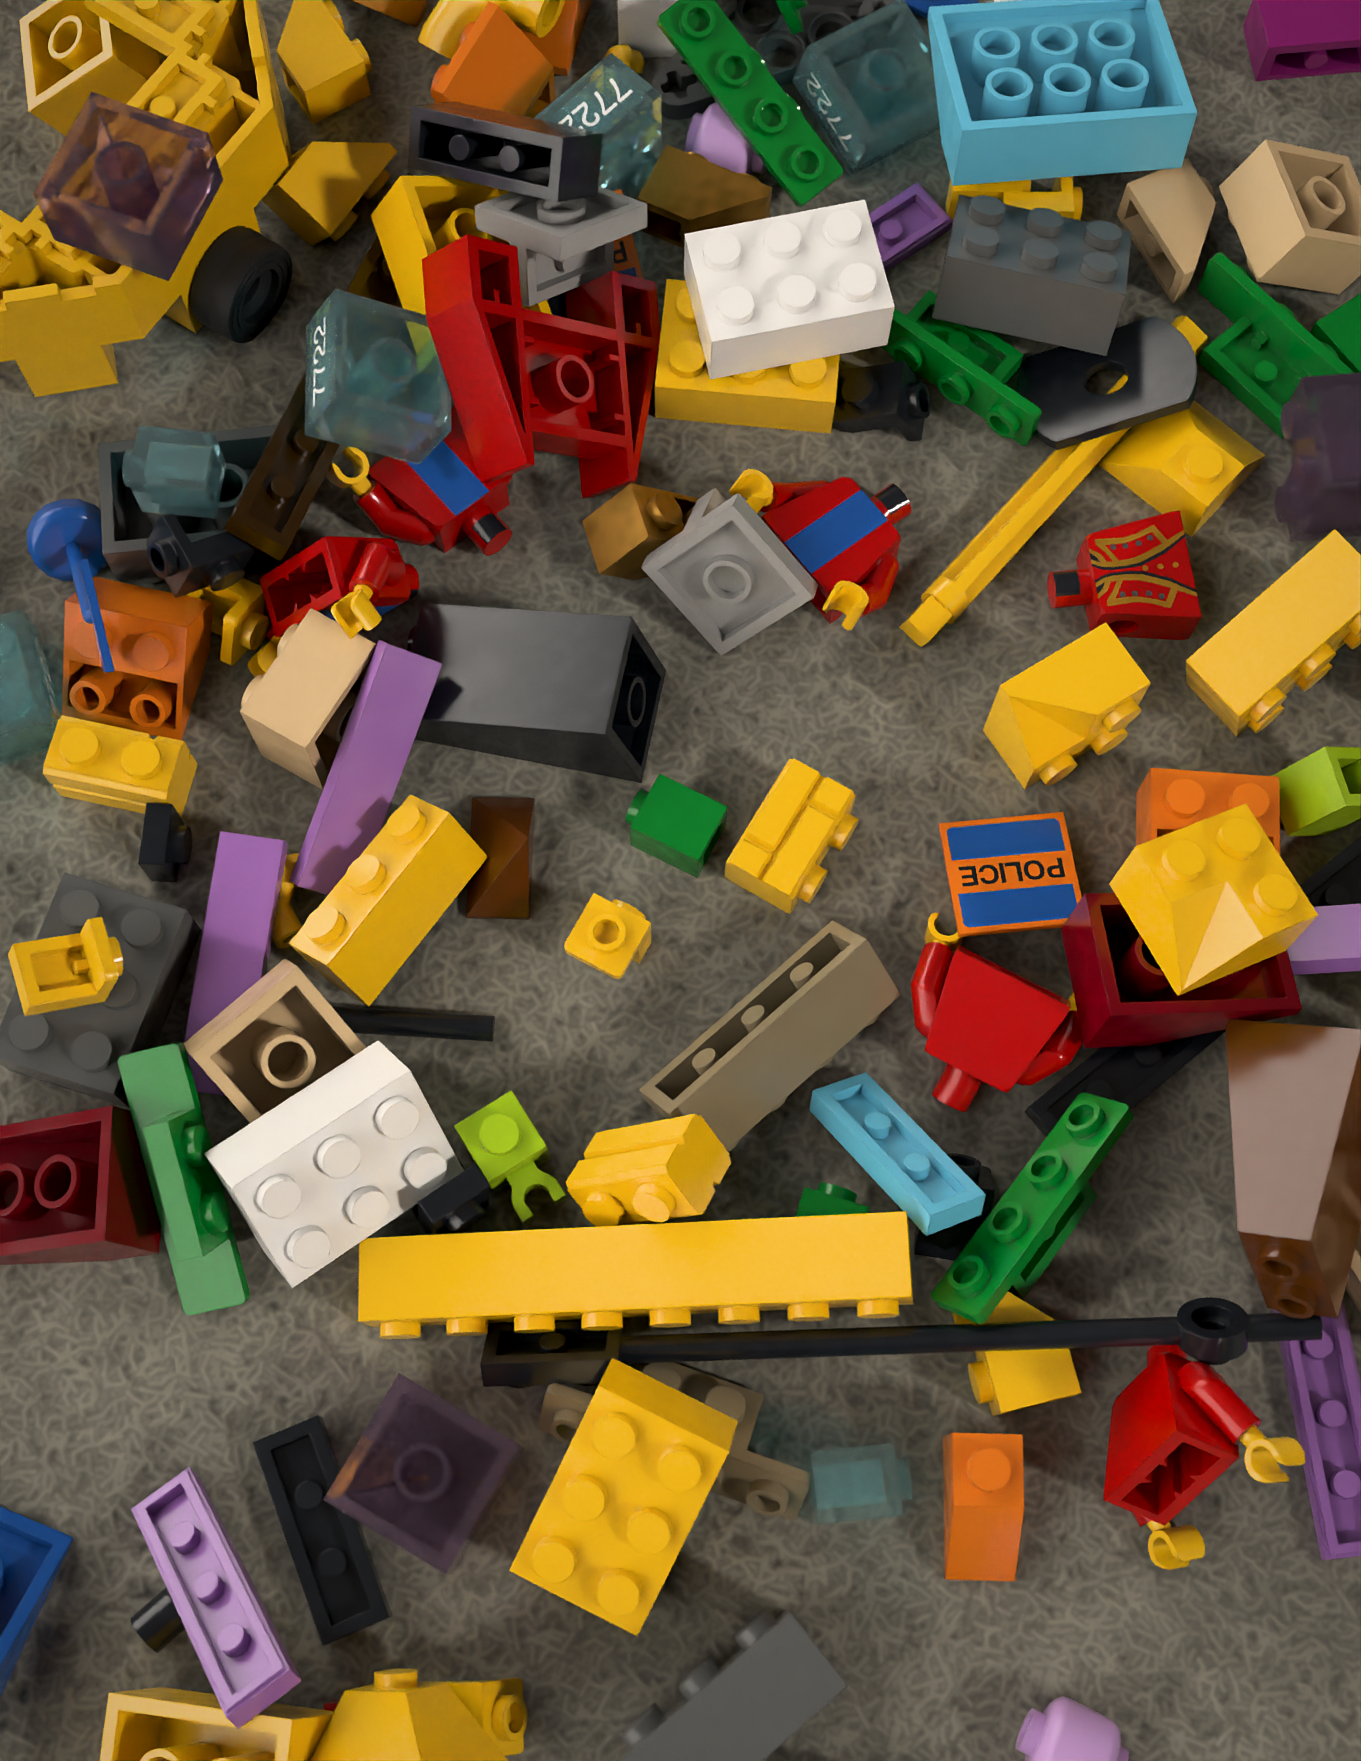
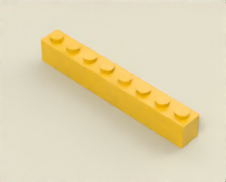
M906 1211L366 1238L359 1243L358 1322L372 1327H380V1338L383 1339L421 1337V1326L446 1325V1335L480 1336L488 1334V1323L514 1322L515 1333H548L555 1331V1320L581 1319L583 1330H615L623 1328V1317L650 1316L651 1327H684L691 1325V1314L718 1313L719 1324H752L760 1322V1311L787 1310L789 1321H821L829 1319V1308L857 1307L858 1318H890L899 1316V1305L913 1304L909 1223Z

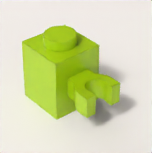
M1325 746L1272 775L1279 777L1280 821L1283 823L1287 836L1328 835L1361 818V747Z
M512 1090L454 1125L469 1155L491 1185L492 1192L496 1194L507 1186H511L512 1205L524 1226L535 1220L531 1210L525 1204L526 1196L531 1190L535 1188L545 1189L549 1192L556 1206L567 1199L558 1181L551 1175L538 1169L540 1165L550 1160L548 1149Z

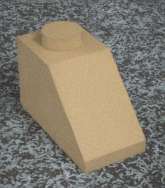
M1188 158L1183 160L1181 168L1160 169L1127 183L1117 212V216L1125 229L1132 231L1131 239L1172 304L1182 301L1196 269L1216 206L1214 192L1206 178L1198 175Z

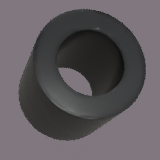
M167 1587L130 1618L132 1626L141 1639L157 1653L185 1630Z

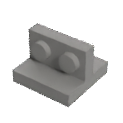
M599 186L597 196L563 202H554L510 192L475 205L476 229L506 240L510 245L517 247L522 304L530 307L579 287L610 271H614L613 241L647 228V203Z
M716 488L696 501L683 531L649 553L641 566L645 573L721 656L813 599L818 588L817 582L739 493L726 501Z

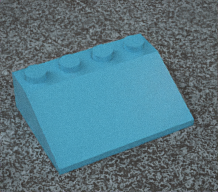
M1016 0L929 7L927 17L941 143L952 186L1182 167L1197 116V110L1159 0Z

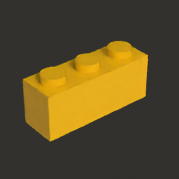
M410 794L402 805L391 814L385 826L359 858L349 866L346 874L320 906L309 915L305 924L289 944L327 981L365 1005L370 1006L488 856L449 812Z

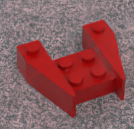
M467 234L423 258L422 271L426 321L480 482L489 484L535 465L534 450L578 457L582 498H594L636 482L660 342L656 282L610 271L565 293L567 318L522 308L518 249L516 246Z

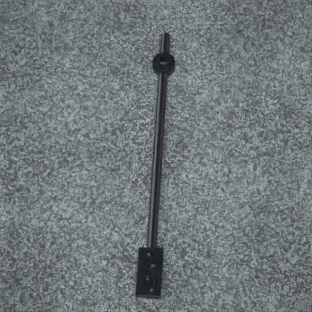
M1214 1297L1190 1300L1179 1308L1177 1316L982 1324L625 1336L624 1323L621 1329L583 1330L581 1320L555 1321L554 1332L515 1333L514 1322L489 1323L480 1367L483 1387L509 1386L512 1388H527L533 1385H550L552 1383L578 1384L581 1386L598 1385L612 1358L624 1364L1178 1345L1183 1352L1197 1361L1207 1363L1208 1365H1221L1243 1355L1248 1348V1342L1321 1340L1323 1330L1321 1316L1313 1315L1309 1318L1300 1319L1289 1317L1282 1313L1247 1314L1238 1304Z

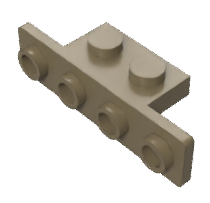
M674 1362L630 1364V1367L738 1421L730 1451L709 1493L714 1492L747 1504L754 1511L762 1515L781 1516L789 1520L797 1519L808 1492L812 1475L807 1471L747 1450L764 1394ZM550 1384L544 1397L538 1428L552 1434L559 1441L570 1445L594 1395L563 1384Z

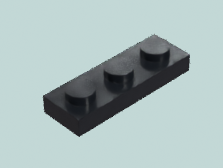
M317 1415L253 1442L322 1646L393 1617L323 1418Z

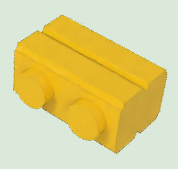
M61 715L43 765V775L53 784L54 789L60 796L145 814L146 803L172 804L180 817H182L198 764L193 755L190 754L185 741L157 736L152 739L149 733Z
M795 758L789 759L728 857L724 877L788 914L792 912L799 899L809 904L827 875L828 870L819 865L830 847H833L841 852L858 823L859 818L851 815L856 795L851 789L829 777L821 776L818 771Z
M691 1114L596 1132L583 1153L585 1159L578 1161L566 1180V1185L568 1187L567 1191L581 1207L584 1216L596 1227L665 1222L668 1219L704 1213L715 1193L713 1185L720 1184L731 1164L730 1154L701 1115Z

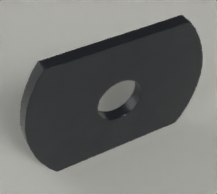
M1152 316L1115 328L1106 356L1059 346L1026 357L1019 372L1017 393L1038 406L1042 411L1034 435L1048 446L1060 450L1189 409L1194 400L1198 383L1195 353L1188 340L1179 330L1165 320ZM1116 370L1128 377L1125 385L1111 394L1097 395L1085 388L1087 381L1093 375L1102 371Z

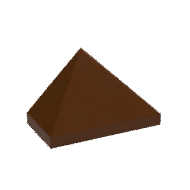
M472 797L470 837L484 851L488 858L468 882L466 918L530 920L535 798Z

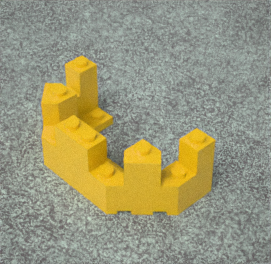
M83 0L86 9L157 50L161 66L22 223L0 210V362L15 360L35 397L118 384L114 347L112 344L145 338L164 314L192 332L197 333L203 324L194 317L191 311L190 294L196 271L204 255L215 240L230 228L244 226L261 234L254 208L289 168L288 159L292 155L284 108L272 66L267 31L259 0Z

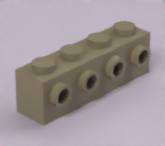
M832 920L640 1088L639 1091L660 1120L691 1114L701 1115L726 1150L730 1152L738 1144L739 1140L766 1115L782 1106L787 1097L818 1069L830 1063L835 1054L862 1029L873 1024L901 993L869 941Z

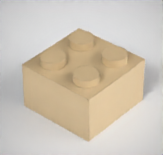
M1265 139L1219 186L1228 209V219L1237 231L1247 256V266L1257 282L1339 295L1361 275V185L1348 156Z
M310 608L299 625L296 623L292 624L285 631L278 644L277 658L264 676L261 674L257 675L249 683L241 701L242 708L240 713L261 755L323 790L376 648V643L358 633L350 640L338 622Z
M283 959L183 1043L186 1051L249 1123H252L366 1048L300 968L286 959Z

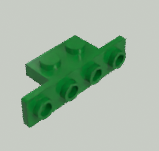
M678 0L659 15L657 20L658 27L797 207L805 206L842 175V166L803 117L796 101L783 91L768 71L763 58L753 47L748 45L715 0Z
M1221 252L1215 254L1208 261L1198 285V291L1234 324L1203 349L1198 362L1282 440L1322 405L1361 439V378L1339 359L1337 353L1330 345L1319 341L1303 327L1287 306L1276 302L1253 281L1246 269L1231 262Z
M931 290L927 291L907 315L894 308L888 344L880 347L890 353L895 362L905 361L913 372H917L936 385L947 400L956 405H964L985 419L988 426L996 434L1003 438H1012L1020 445L1027 446L1034 438L1035 429L1038 426L1042 411L1038 406L1006 385V382L1020 367L1024 354L989 330L933 319L932 314L936 294Z
M174 1042L120 1056L118 1066L183 1310L187 1315H195L242 1305L250 1298V1291L221 1181L204 1154L212 1149V1143L205 1125L185 1046L182 1042Z
M1087 1092L1077 1095L932 1291L931 1298L939 1307L977 1324H982L989 1318L1007 1291L1021 1299L1026 1297L1098 1197L1088 1183V1180L1134 1118V1114L1127 1104Z

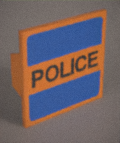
M1064 812L938 824L958 937L1061 928L1081 900L1082 895Z

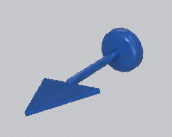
M60 499L46 504L33 515L27 528L28 551L34 564L47 576L61 581H74L83 619L88 624H93L102 670L105 673L113 672L115 670L92 578L108 565L102 554L101 510L96 505L81 499Z

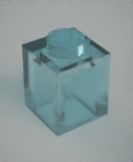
M139 425L134 449H127L124 454L122 475L125 486L131 488L142 512L174 513L175 515L216 519L226 461L214 432Z
M894 1443L812 1451L807 1454L808 1471L812 1475L810 1488L815 1525L902 1516V1501L912 1500L909 1463L907 1457L896 1458Z

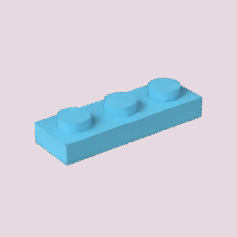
M866 1072L812 1090L809 1111L903 1212H907V1216L926 1236L981 1215L986 1194Z

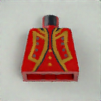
M1171 511L1093 532L1084 538L1076 558L1078 569L1055 571L1048 574L1047 588L1051 607L1056 609L1085 605L1090 631L1106 622L1117 637L1187 640L1202 617L1180 511Z

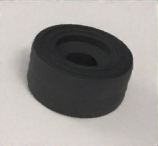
M236 226L224 232L210 246L196 271L190 294V306L194 317L203 325L217 331L220 335L233 342L247 343L254 340L276 315L286 298L292 277V260L289 253L281 245L265 238L248 227Z

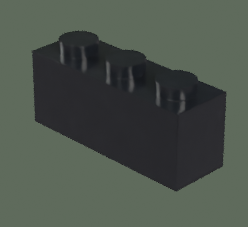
M455 101L411 105L408 168L554 202L593 197L598 195L603 133Z

